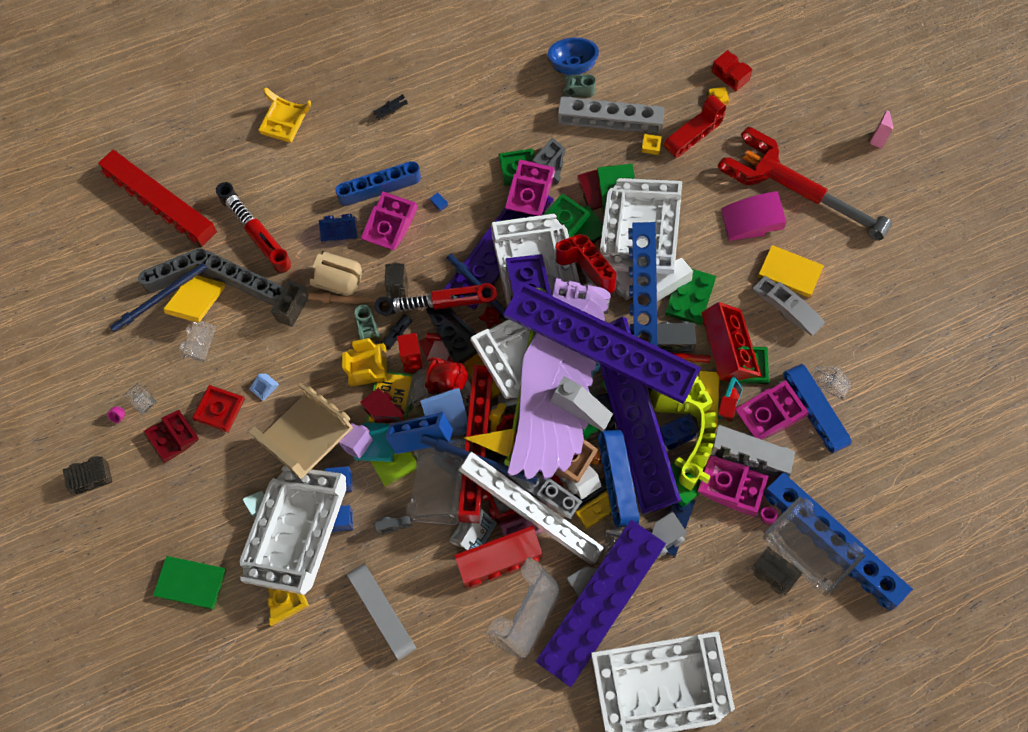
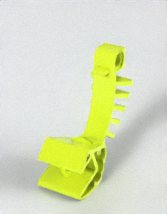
M698 376L684 404L653 389L650 393V399L655 412L689 414L697 418L698 436L692 454L687 461L679 457L674 463L682 468L679 475L680 484L690 491L698 479L707 484L709 482L710 475L703 472V468L711 455L716 436L715 412L706 413L710 410L713 401L708 392L704 391L705 387L701 380H698ZM685 473L692 474L694 478H688Z

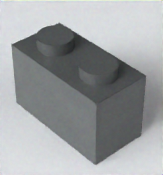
M685 321L680 323H658V347L667 352H694L696 346L695 323Z

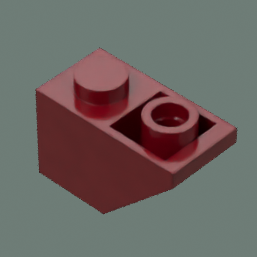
M379 387L360 402L363 410L375 423H395L405 420L403 416L405 414L404 410L398 404L395 406L391 402L393 399L387 391L382 392Z

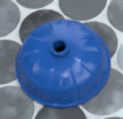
M577 37L559 40L551 45L548 50V58L552 66L558 72L566 75L583 74L589 71L595 65L599 56V49L594 42Z

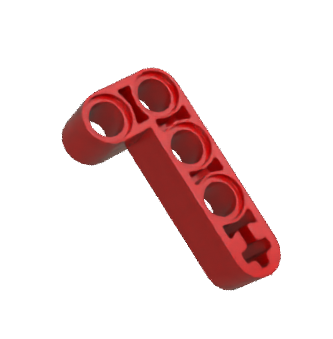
M714 95L709 96L703 104L702 112L665 140L663 147L675 158L680 157L722 123L727 106Z
M575 235L556 243L555 261L557 264L565 266L577 262L596 287L603 288L610 294L616 290V271L587 236Z

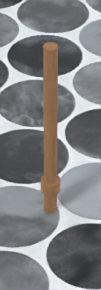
M332 292L308 293V299L320 300L323 303L339 302L375 306L377 300L373 298L334 295ZM384 302L382 307L389 308L390 305L388 302Z

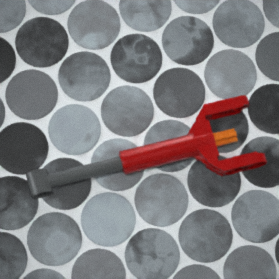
M746 127L741 133V137L747 145L765 154L762 158L747 150L743 159L755 165V171L731 157H724L718 163V168L721 172L746 186L759 184L771 178L818 205L822 202L869 228L868 233L875 240H883L892 227V222L887 217L879 216L877 219H874L828 194L827 188L781 164L776 140L752 127Z

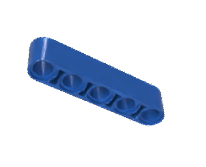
M410 161L340 183L335 189L338 201L343 206H349L380 196L382 192L389 193L415 185L421 180L420 168L418 163Z
M799 364L784 371V379L807 409V417L827 449L831 453H835L850 446L852 442L848 432L806 366Z
M621 430L600 431L598 443L614 525L616 528L626 527L630 519L639 524V512L623 433Z

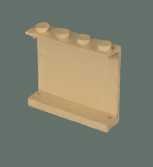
M300 383L299 387L305 395L264 434L255 426L249 433L261 446L302 479L353 427L349 423L350 418L345 412L341 411L339 413L338 408L333 403L328 404V401L321 394L317 396V393L310 386L306 388Z

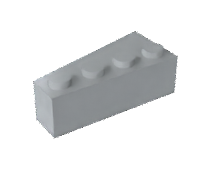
M718 425L711 452L712 456L748 466L749 470L778 478L783 472L788 477L790 476L795 451Z

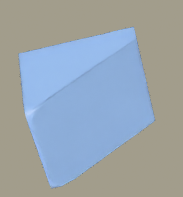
M258 374L249 390L264 401L279 384L267 374Z

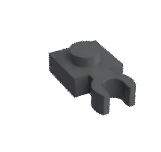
M403 516L399 519L384 517L379 519L378 522H374L378 535L412 527L409 516Z

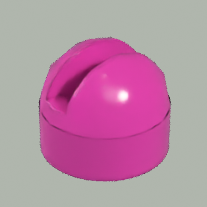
M114 406L107 412L108 419L114 423H120L125 416V411L122 407Z
M764 507L760 514L762 522L767 525L773 524L778 516L776 509L773 507Z

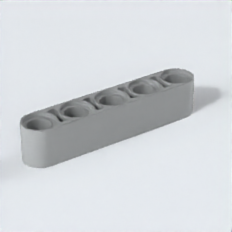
M364 563L347 574L348 578L397 659L401 660L417 649L366 564Z

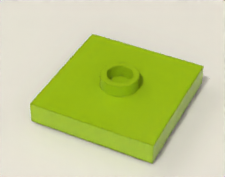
M411 451L399 454L394 453L392 462L370 461L384 487L419 469V465Z

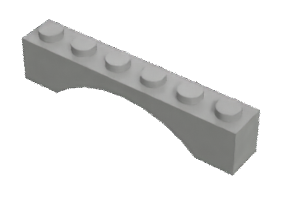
M673 512L657 521L654 525L652 534L666 543L657 558L665 555L669 547L673 545L678 547L686 541L684 538L687 536V532ZM584 567L567 578L578 597L597 568Z

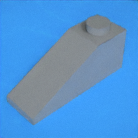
M565 376L562 378L550 401L603 432L613 415L584 387Z

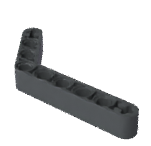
M197 248L148 268L138 276V280L144 289L149 293H153L168 287L189 271L204 263L207 267L203 271L205 274L275 307L281 308L288 303V296L281 285L202 248Z

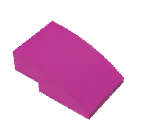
M519 160L505 209L533 216H541L554 178V167Z
M778 191L745 198L721 208L729 241L765 236L766 232L784 230L786 225V218Z
M382 192L377 206L373 207L361 239L395 251L418 209L417 204Z
M786 380L772 389L768 388L736 408V412L753 437L761 440L788 428L808 416L807 409Z
M710 455L704 471L710 475L708 484L701 480L698 492L726 507L757 517L768 481V475L749 470L748 466Z

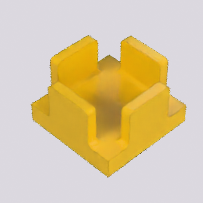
M369 338L352 341L354 349L348 350V353L342 352V368L348 375V384L351 387L387 380V355L384 343L375 345Z

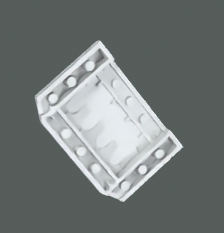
M618 178L617 184L610 188L607 194L600 253L615 271L629 272V266H633V260L629 259V247H632V240H628V228H632L633 222H656V273L674 274L682 181ZM639 239L636 242L641 248L646 247L648 244L645 239ZM642 257L637 260V264L644 267L648 264V261Z
M555 214L492 222V239L507 307L512 300V293L505 264L506 258L542 254L551 295L555 278H559L563 282L573 281L580 283L575 263L564 266L557 264L555 261L556 243L569 238L567 228L560 224ZM579 293L577 298L583 299L582 293Z
M566 290L560 291L558 295L565 297ZM507 320L490 330L486 329L470 338L504 398H518L523 356L527 349L530 329L511 320ZM533 332L532 340L534 339L536 332Z
M283 466L281 468L283 472L277 479L273 478L266 489L240 558V566L243 567V577L240 576V578L246 584L305 595L313 586L346 491V477L341 473L311 469L300 479L290 469Z
M719 631L591 653L605 732H674L715 725L728 713L735 710Z

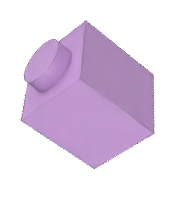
M351 423L353 429L339 444L344 452L360 459L373 439L369 434L370 431L365 426H357Z

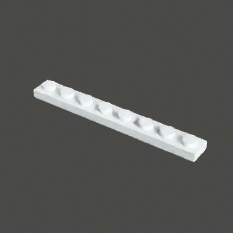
M470 452L459 468L461 473L591 566L596 563L603 546L474 453Z

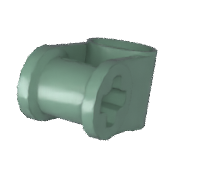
M577 74L564 77L565 87L563 94L565 96L592 97L595 95L596 78L593 75Z
M367 305L358 306L355 309V318L360 339H379V332L370 307ZM363 314H368L366 318H360Z

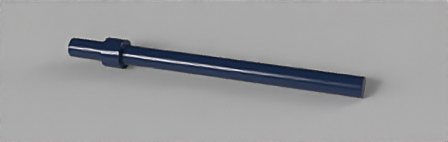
M452 253L447 256L446 259L456 268L455 271L460 276L463 275L472 286L481 285L468 271V267L463 262L460 263ZM485 289L483 291V297H491L492 294L487 289ZM497 300L490 303L504 316L506 309Z
M201 263L130 313L126 312L121 316L120 320L110 326L112 331L116 332L124 325L134 322L137 316L206 270V265Z
M425 435L421 439V443L431 446L441 453L447 452L466 459L470 453L449 445L447 441L442 439L436 440ZM475 454L497 471L510 475L507 473L509 466ZM523 471L512 476L534 485L537 484L539 478L534 476L531 479H526Z

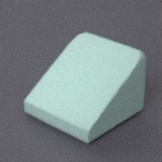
M263 491L242 499L254 518H256L262 503Z

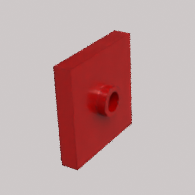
M208 385L192 419L198 423L229 433L245 398L244 396Z

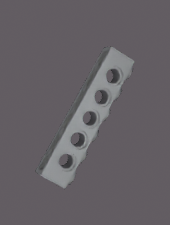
M561 96L558 124L661 135L665 107Z

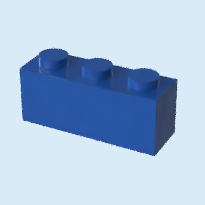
M441 412L390 423L385 438L394 452L399 454L431 447L421 443L423 435L436 440L442 439L447 441L448 444L453 428L444 413Z

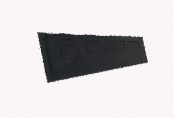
M427 307L426 312L453 362L463 364L478 354L470 341V338L476 335V333L451 308L434 309V307Z

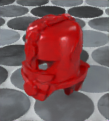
M437 357L428 359L430 364L426 371L424 385L428 393L433 395L435 393L442 394L457 388L461 391L468 380V373L462 363L443 360Z

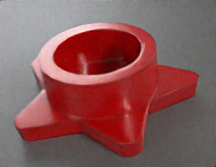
M488 306L484 314L479 317L480 320L486 322L488 329L494 324L503 323L500 319L501 314L496 309Z

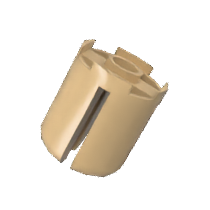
M322 250V254L318 253L313 265V268H315L314 279L310 278V285L339 295L352 296L358 289L357 284H360L361 265L357 261Z

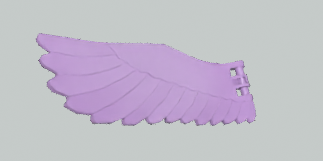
M555 278L552 291L553 297L605 321L604 312L608 310L606 300H609L611 297L607 290L592 285L582 286L580 283L573 281L563 282L561 279ZM560 289L566 290L565 297L558 295ZM578 294H585L584 299L577 298ZM536 333L523 356L518 429L507 472L513 476L524 470L526 479L533 478L539 470L542 471L544 479L551 478L558 468L565 472L571 465L574 454L579 455L581 453L584 439L582 429H586L588 423L550 401L564 376L581 385L589 392L588 387H591L593 382L591 371L596 367L595 361Z

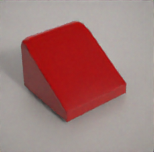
M723 396L719 415L728 422H732L738 400Z

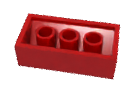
M717 302L702 311L703 324L707 331V339L711 345L712 357L715 360L720 380L730 382L732 377H735L737 381L761 377L742 310ZM742 346H748V347H749V350H744V349L737 350V349H739V348L742 347ZM742 366H745L746 368H753V367H755V369H754V370H749V369L743 368Z
M530 526L454 556L465 588H476L482 584V581L488 579L494 581L499 579L503 573H515L524 565L533 566L538 564L540 559H542V551L534 526Z

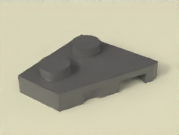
M551 138L532 162L554 167L553 182L558 184L561 180L560 173L563 168V157L566 148Z

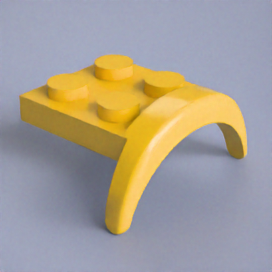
M265 87L263 92L272 104L259 128V132L262 135L292 143L306 113H308L311 107V101L308 100L307 104H295L278 97Z

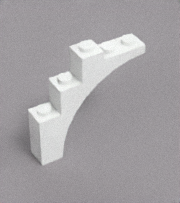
M682 258L675 261L674 274L656 273L657 301L692 280L693 270ZM581 268L583 274L586 276V285H595L592 282V280L588 277V275L584 272V270ZM616 271L615 291L619 296H623L625 300L631 298L629 297V285H633V278H629V272ZM643 276L639 277L637 283L640 286H645L648 284V279Z

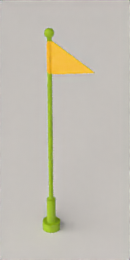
M537 288V289H539V290H541V291H543V292L546 293V291H545L544 289ZM532 330L529 332L527 349L532 342L534 332ZM520 388L512 429L465 437L469 441L507 456V459L504 461L506 466L510 464L520 411Z

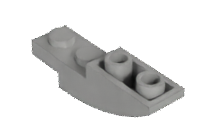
M764 276L753 287L755 294L780 310L783 317L810 336H813L825 324L824 320L803 299L781 282L777 284Z
M501 472V474L548 508L570 519L582 502L550 478L544 479L538 473L535 476L539 478L537 484L534 485Z

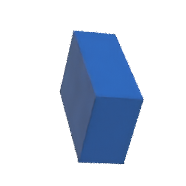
M438 192L430 197V202L439 211L448 206V202Z

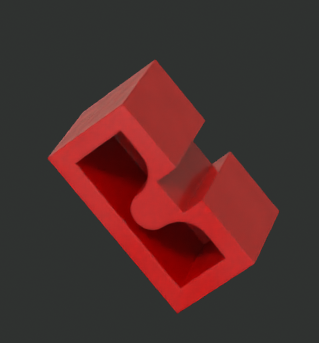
M727 50L713 61L711 72L737 92L750 81L753 69L744 62H738V57Z
M411 333L397 336L404 371L415 373L423 369L417 334Z

